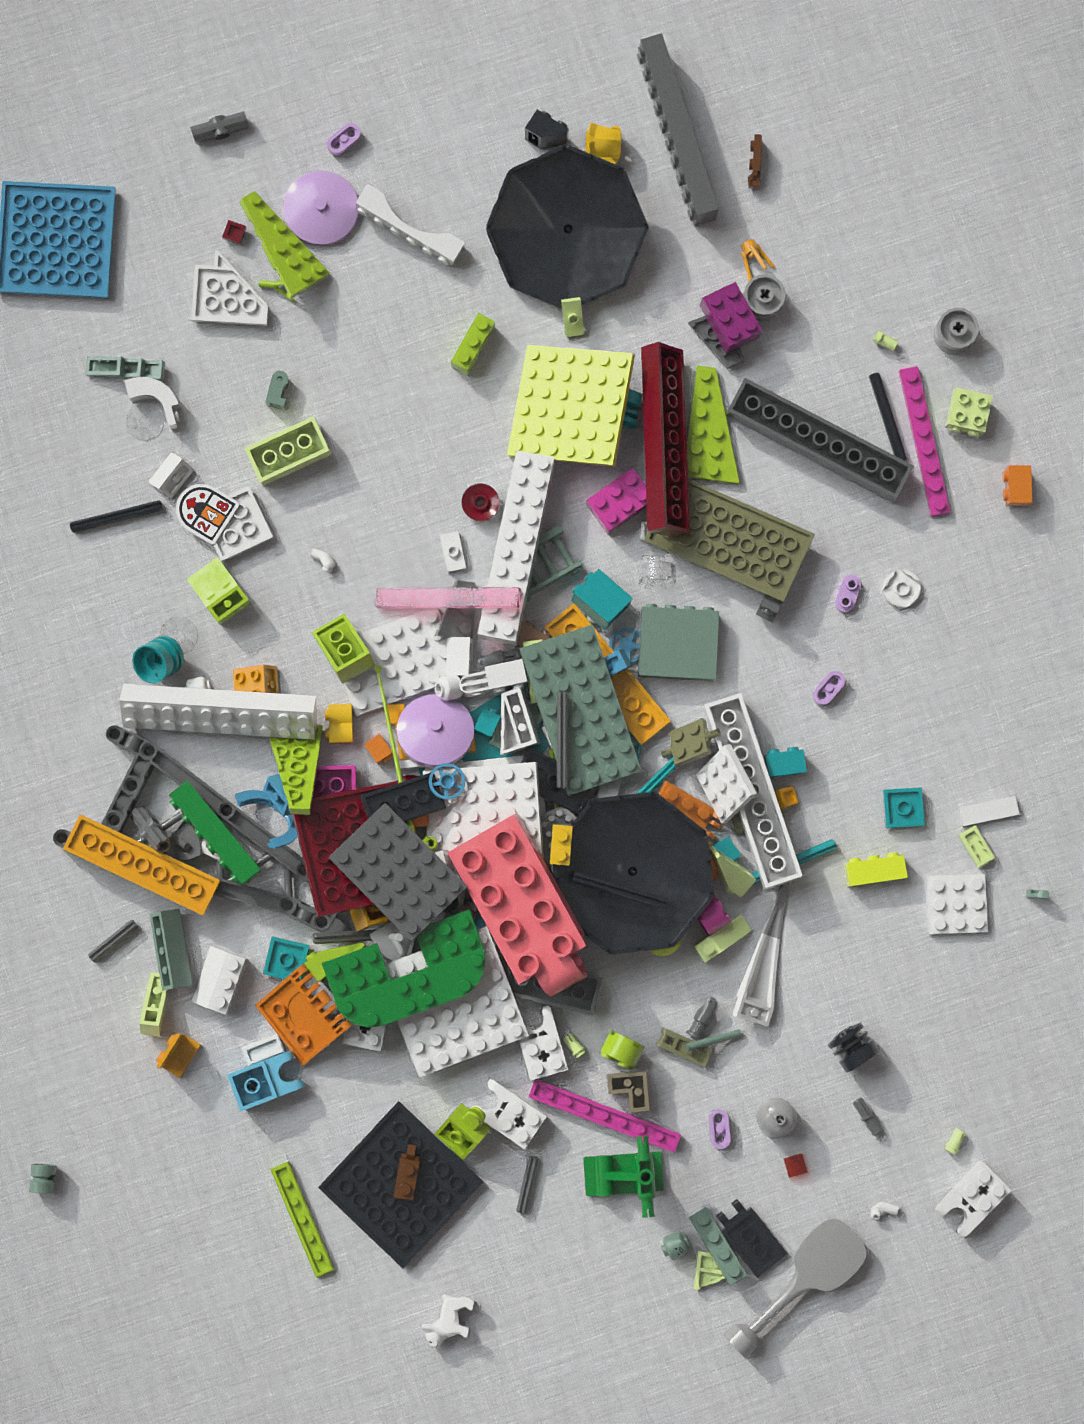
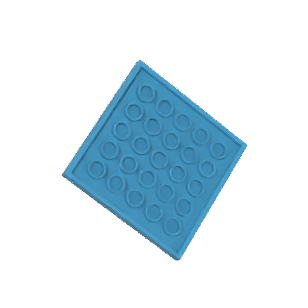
M2 181L0 205V293L109 299L116 187Z

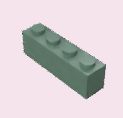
M180 909L151 913L150 920L162 991L192 986V975L189 968V957L186 950Z

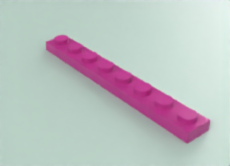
M915 366L900 369L898 372L930 517L949 514V504L919 368Z
M538 1079L534 1080L528 1096L531 1099L634 1138L641 1136L642 1141H644L643 1136H649L650 1144L674 1153L681 1136L680 1133Z

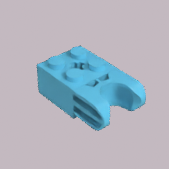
M287 1051L227 1074L240 1111L305 1086L303 1080L285 1081L280 1075L282 1065L293 1059L294 1054L292 1051ZM251 1080L258 1083L256 1091L253 1088H249V1085L252 1084Z

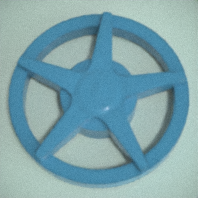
M622 628L612 635L609 646L613 650L612 642L615 636H617L621 642L619 647L613 651L624 649L630 663H633L639 659V655L630 660V653L640 647L635 645L633 637L637 634L640 638V633L633 628ZM623 631L633 632L629 638H623L619 635Z
M450 763L440 764L435 767L429 776V787L432 793L444 800L458 797L465 787V776L462 770ZM452 767L456 770L452 774H444L441 768ZM438 770L441 777L438 782L432 783L433 774ZM457 772L461 775L462 786L455 783L454 776ZM433 786H441L444 789V796L438 794ZM452 787L460 789L455 795L447 796L448 789Z

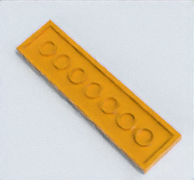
M573 603L544 628L553 638L589 626L591 623ZM595 629L605 658L614 653V651ZM629 669L610 677L627 729L640 745H643L671 722Z
M81 814L63 847V850L203 916L221 881L164 853L159 854L153 848Z

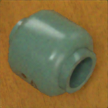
M680 1231L665 1236L663 1238L664 1245L661 1246L665 1257L670 1256L672 1260L688 1255L689 1248H692L686 1233L682 1234Z

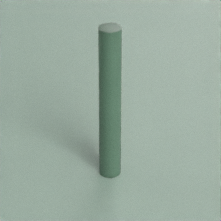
M738 1029L686 1043V1049L691 1051L741 1037L742 1033Z

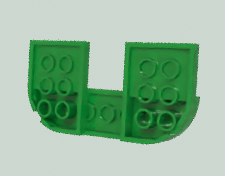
M470 909L430 923L417 936L427 967L391 980L378 943L322 962L335 999L334 1002L341 1014L357 1025L378 1027L458 999L472 991L479 983L484 971L485 951Z

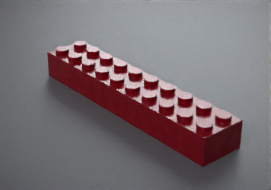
M655 342L641 347L647 531L675 538L690 534L684 356L682 349L661 342Z

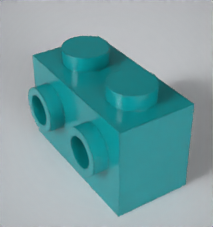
M798 746L789 747L785 752H780L779 749L768 750V754L764 755L765 766L770 778L805 774L807 772L804 749L799 750Z

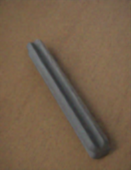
M567 692L557 693L558 788L568 787Z

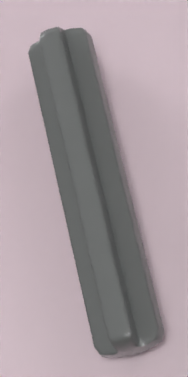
M130 920L90 952L88 956L91 961L97 962L138 928L136 922Z
M535 1156L528 1157L516 1209L521 1214L527 1213L539 1160Z

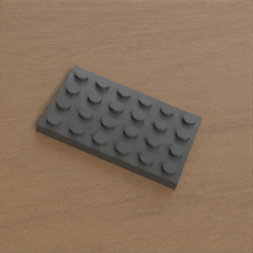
M386 803L328 857L410 942L468 887Z

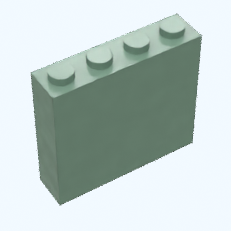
M646 604V607H642L638 677L715 681L719 611H714L713 607H703V610H695L694 606H684V609H678L676 605H665V608L657 607V604Z

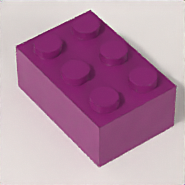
M736 282L702 297L699 306L726 354L760 337L762 329Z

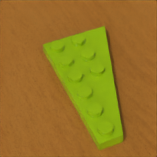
M255 191L241 199L240 205L248 220L252 222L256 236L260 237L262 241L261 246L273 269L277 271L281 285L285 286L287 290L286 295L289 300L329 275L330 272Z
M317 725L315 740L269 737L290 814L310 815L323 725Z

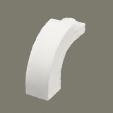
M136 377L124 380L129 399L132 403L143 399H153L160 402L164 407L170 429L179 428L177 422H180V418L176 409L181 407L176 396L168 386L161 381L149 377Z

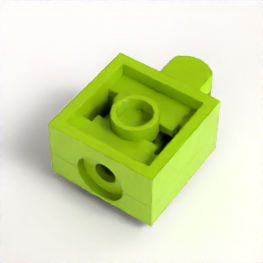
M461 1103L434 1135L464 1160L491 1128L484 1122L486 1115L480 1108L476 1106L468 1108Z

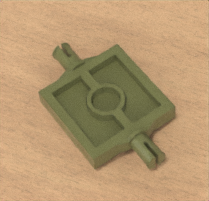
M701 718L670 731L671 747L662 750L661 755L663 758L673 755L674 765L679 768L711 755V739L721 736L719 728L708 731L706 720Z

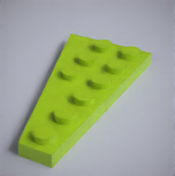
M697 365L687 439L688 478L739 485L716 368Z

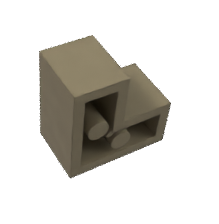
M646 1071L607 1074L608 1094L628 1093L629 1112L650 1111Z

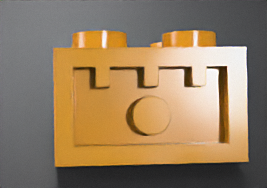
M263 664L233 669L234 691L279 694L277 666Z
M182 1032L171 1035L167 1042V1050L162 1051L156 1059V1062H158L157 1068H164L179 1078L182 1077L201 1046L200 1043Z

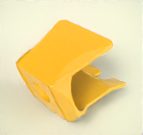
M591 122L589 129L586 131L585 152L617 165L621 157L620 127L616 125L610 128Z

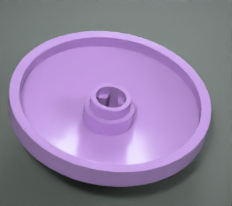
M315 171L303 175L291 185L284 200V216L289 229L301 241L314 246H329L345 239L354 229L359 216L356 208L358 198L353 187L343 177L328 171Z
M436 694L426 695L415 699L402 711L397 724L398 743L404 754L421 766L435 768L444 763L454 764L467 754L474 738L473 720L469 711L459 701H443Z

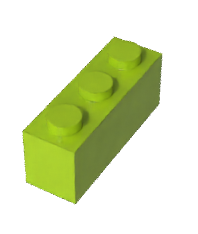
M480 313L477 314L451 360V367L466 375L470 373L495 328V321Z

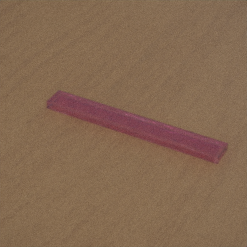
M377 588L375 607L519 608L521 588Z

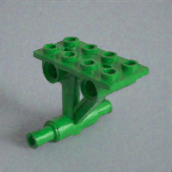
M641 1136L636 1137L638 1153L583 1157L586 1196H612L614 1194L636 1193L641 1200L642 1218H648L647 1209H649V1216L655 1217L653 1199L656 1196V1191H663L664 1187L661 1152H650L649 1136H643L644 1144H642Z

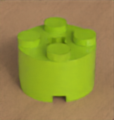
M610 1030L600 1051H602L601 1056L614 1062L617 1059L619 1060L618 1065L632 1070L636 1067L645 1046L624 1035L618 1034L616 1031Z

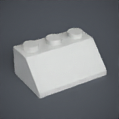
M211 946L191 1002L223 1014H229L248 959Z

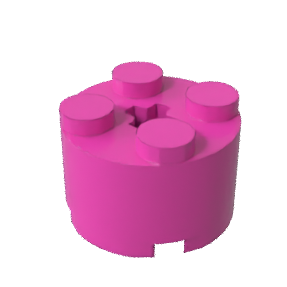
M715 895L697 918L708 936L732 922L726 912L724 913V906Z

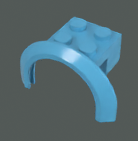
M279 774L267 777L263 791L248 790L235 794L239 807L248 804H264L276 809L285 817L288 823V831L279 837L269 839L270 843L267 845L270 848L276 849L286 846L297 838L293 816L290 814Z

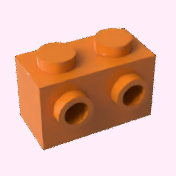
M1008 465L1005 471L1002 472V481L1005 482L1003 501H1006V506H1029L1032 504L1031 465Z

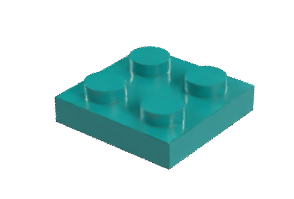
M922 787L882 790L885 828L925 826Z
M272 936L263 974L281 979L287 978L306 962L310 945Z

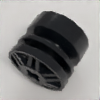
M861 1022L845 1028L828 1043L830 1049L839 1046L833 1052L834 1056L844 1053L845 1056L839 1063L846 1073L861 1066L880 1051L873 1040L863 1041L868 1034L867 1031L860 1034L857 1033L864 1027Z

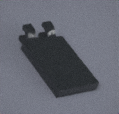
M735 1199L731 1203L738 1212L729 1220L721 1211L716 1217L724 1226L721 1233L758 1278L788 1253L750 1206L746 1210L739 1200Z

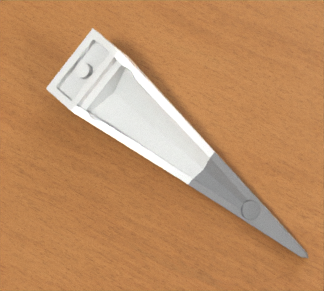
M790 882L782 884L737 993L738 999L733 1012V1016L766 1027L769 1026L774 1010L778 952Z

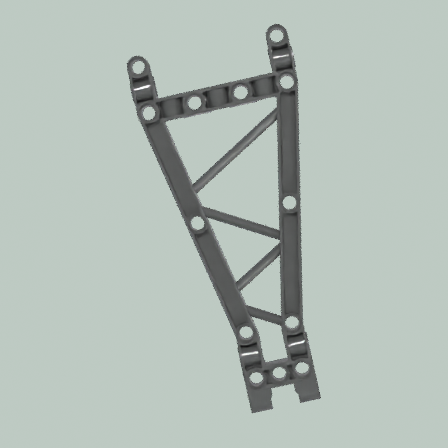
M117 725L108 727L106 730L107 739L136 756L101 824L122 833L154 767L158 768L179 785L188 780L220 821L222 817L267 852L254 861L258 867H261L273 858L283 864L285 895L247 885L243 887L240 883L237 885L231 877L225 880L224 869L219 864L218 859H216L217 877L215 878L221 881L214 895L284 913L321 933L350 931L351 927L336 918L338 913L323 916L327 919L328 923L326 927L320 928L317 924L319 918H317L315 907L293 898L291 871L302 880L308 882L307 876H303L300 873L301 867L304 866L303 857L287 845L276 849L270 848L267 845L270 843L269 839L275 838L272 833L157 745ZM119 730L120 737L115 740L112 739V732ZM151 746L154 747V754L147 756L146 749ZM131 781L137 782V788L134 791L128 789ZM225 806L232 807V813L229 816H224L223 814ZM180 811L161 824L164 827L163 832L182 820L181 816L184 814ZM118 815L120 821L118 825L113 826L111 818ZM64 829L57 830L53 835L54 843L63 848L65 843H60L59 836L62 833H66L67 837H69L70 831ZM143 837L136 840L143 844L148 842ZM286 900H291L293 903V907L289 911L283 908V903Z

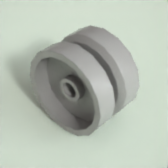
M768 274L757 275L747 283L743 294L757 321H769L775 318L781 311L786 297L785 288L781 281Z
M964 308L947 310L942 314L934 328L933 337L936 345L948 354L957 355L965 352L971 347L978 335L979 324L977 318L972 312Z

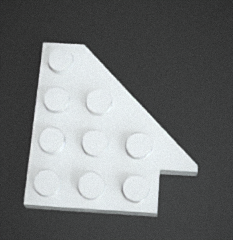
M215 250L214 266L195 264L192 322L267 326L268 305L218 250Z

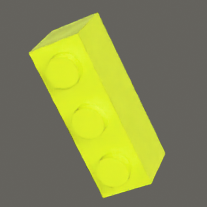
M898 852L887 853L885 858H880L879 855L868 856V860L861 861L860 857L849 859V863L844 864L848 887L908 878L904 855H899Z

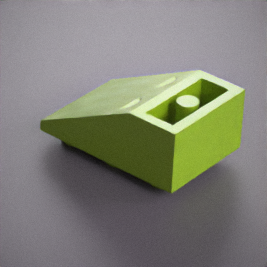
M218 557L187 579L219 625H222L251 604Z

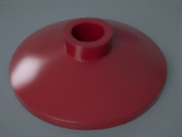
M477 483L471 485L463 493L461 500L462 509L469 518L475 521L488 520L498 511L499 496L495 489L487 484ZM479 500H482L484 502V505L482 507H479L477 505V502Z

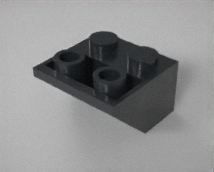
M537 109L525 127V140L539 149L564 145L568 142L569 128H567L568 126L560 120L557 122L552 119L548 112H541Z

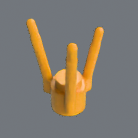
M750 239L741 245L743 251L740 254L744 260L748 281L752 279L747 257L749 259L756 257L762 268L766 270L767 267L760 257L761 255L771 268H775V265L763 252L760 245L756 244L754 239Z

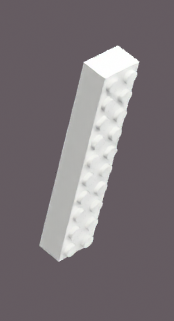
M518 450L516 452L478 629L479 639L517 646L555 468L554 457Z
M123 684L119 700L123 728L315 740L317 729L316 696Z
M739 693L705 704L704 711L711 731L719 728L721 736L714 738L718 752L724 745L731 744L757 793L738 813L764 890L801 879L802 873L742 694Z

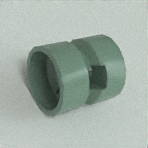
M31 1164V1176L33 1179L30 1181L29 1192L41 1194L55 1193L56 1182L53 1178L56 1177L57 1165Z

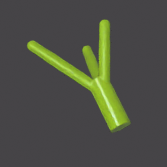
M259 280V287L275 289L288 299L287 293L278 287L282 286L279 280ZM292 298L290 301L294 303L295 299Z

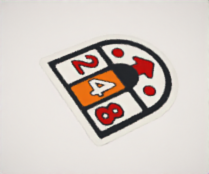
M196 484L188 487L181 493L176 504V514L184 528L213 545L235 513L239 503L213 486Z

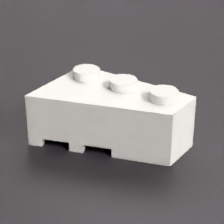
M517 688L502 693L500 755H508L540 744L524 689Z

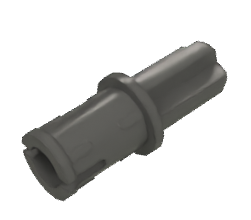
M862 1097L856 1099L853 1105L862 1117L861 1121L865 1122L873 1136L881 1132L883 1128L875 1118L874 1111L871 1112Z

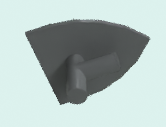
M183 821L175 833L167 831L166 836L171 841L170 849L162 853L179 861L192 860L201 856V842L193 832L195 829Z

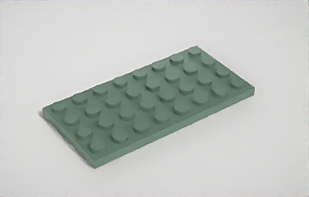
M593 624L520 648L519 650L556 761L557 693H568V787L565 788L567 795L569 796L640 772L641 768Z

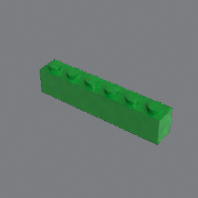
M188 780L169 794L172 799L169 803L176 811L178 809L181 810L184 814L181 816L188 826L192 824L196 830L193 832L200 840L204 838L208 843L206 848L212 855L217 854L220 858L218 860L219 864L224 870L228 868L231 871L232 875L230 877L237 885L240 883L244 887L261 873V869Z

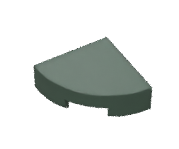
M1028 889L1026 890V897L1048 899L1049 892L1047 890Z

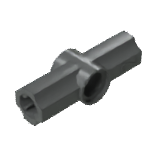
M243 111L226 117L218 115L211 118L209 122L190 128L195 144L211 139H225L231 133L248 129L249 125Z
M135 807L131 811V819L139 828L138 833L159 854L167 852L170 849L171 841L163 832L164 827L150 815L145 807Z

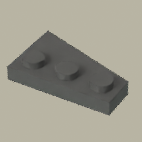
M706 316L688 322V325L726 368L745 361L740 347L727 354L725 353Z
M454 582L445 613L442 614L439 629L436 630L435 636L473 638L475 582Z

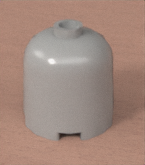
M771 1098L765 1100L760 1105L757 1111V1122L759 1128L764 1133L772 1137H783L789 1135L794 1130L797 1123V1115L795 1109L788 1101L781 1098Z

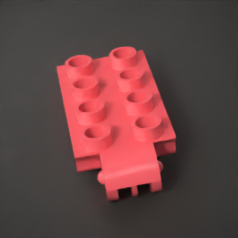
M519 814L511 815L448 852L462 881L468 886V892L518 984L535 976L544 992L549 997H552L587 977L582 958L577 954V951L586 947L584 941L585 933Z

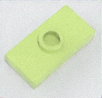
M580 297L561 300L565 336L584 335Z
M976 825L958 835L977 868L995 859Z

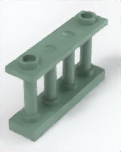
M561 525L540 535L537 552L552 577L542 582L533 568L531 579L535 587L528 591L526 602L532 599L531 596L563 577L569 574L573 576L581 571L582 561L575 563L561 540V535L564 534ZM550 541L555 543L568 568L559 573L544 549L545 544Z

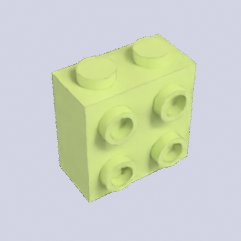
M955 388L952 392L945 428H948L953 433H968V436L971 437L982 436L986 431L993 396Z

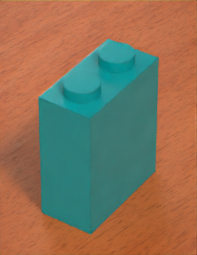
M598 569L595 573L590 572L587 575L584 584H578L574 588L571 601L600 627L606 630L630 606L633 598L604 572Z

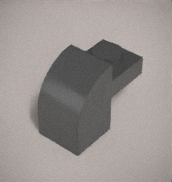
M764 596L756 615L773 623L782 603Z

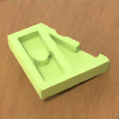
M697 1252L694 1290L725 1279L709 1252Z

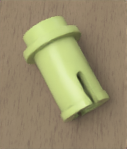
M878 331L873 339V342L876 343L875 345L880 344L894 351L899 340L883 334V331Z
M573 1033L562 1040L576 1059L586 1052L584 1050L585 1047L580 1045L573 1036Z
M955 1128L948 1144H945V1150L956 1155L960 1151L959 1147L966 1133Z

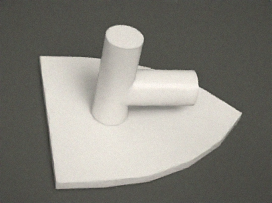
M392 922L369 934L373 943H378L381 953L386 958L395 961L407 956L410 941Z

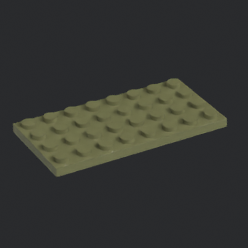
M688 479L690 534L671 538L648 532L644 542L784 603L815 534Z

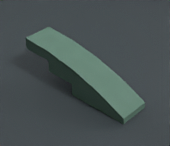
M87 356L85 375L115 379L149 377L164 381L165 361L123 358L121 356Z

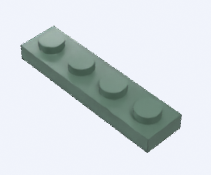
M705 1207L691 1215L689 1220L728 1285L731 1286L745 1278L747 1274L708 1209Z

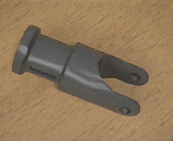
M518 646L511 650L493 651L486 657L479 658L477 665L484 668L486 666L519 660Z
M709 997L705 1004L697 1010L693 1017L694 1022L690 1029L686 1031L687 1034L698 1040L702 1039L701 1036L706 1026H709L713 1019V1009L716 1006V1000L713 997Z

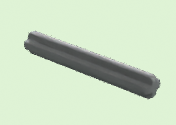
M378 929L358 932L314 933L312 940L315 944L372 941L369 934Z

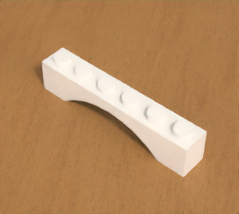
M369 184L366 185L356 201V208L363 216L369 215L374 218L373 221L378 225L389 227L393 234L404 236L408 243L414 246L416 244L419 245L426 254H434L445 265L450 264L453 266L464 248L465 242L450 233H426L405 224L391 210L384 193Z

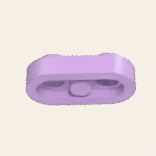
M353 123L343 126L328 139L327 147L329 152L333 155L343 154L359 141L361 137L360 128ZM350 132L355 134L353 137L348 136ZM339 144L340 148L335 149L334 145Z
M848 575L843 579L835 600V607L838 611L847 613L854 607L861 588V582L858 577ZM848 582H854L855 587H849ZM847 599L849 604L843 605L842 600Z
M833 671L824 678L813 692L815 703L826 705L834 698L845 684L843 674ZM832 678L837 679V685L831 683ZM819 693H824L825 699H820Z
M721 1109L713 1110L709 1115L711 1143L718 1149H724L731 1141L729 1117ZM717 1115L722 1117V1121L719 1123L715 1121ZM718 1135H723L724 1140L722 1142L717 1141Z

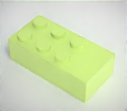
M314 416L245 448L255 473L263 486L332 455Z

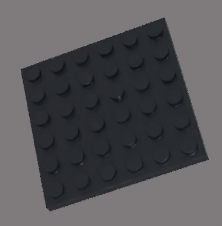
M398 1101L318 1188L404 1269L484 1181ZM408 1144L417 1145L415 1155L419 1156L420 1161L413 1201L394 1197L400 1158L402 1153L407 1154Z

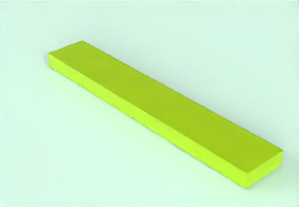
M289 1161L271 1168V1173L315 1277L318 1278L334 1271L333 1264Z

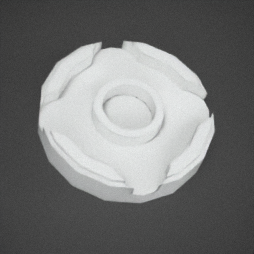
M907 570L892 572L883 583V595L886 601L897 608H906L913 605L921 593L918 577Z

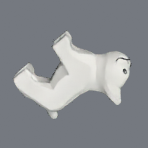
M442 1295L444 1301L438 1321L432 1324H422L427 1343L431 1348L440 1347L447 1338L457 1334L467 1338L469 1327L459 1323L458 1311L465 1307L468 1310H473L474 1299L465 1296L450 1297Z

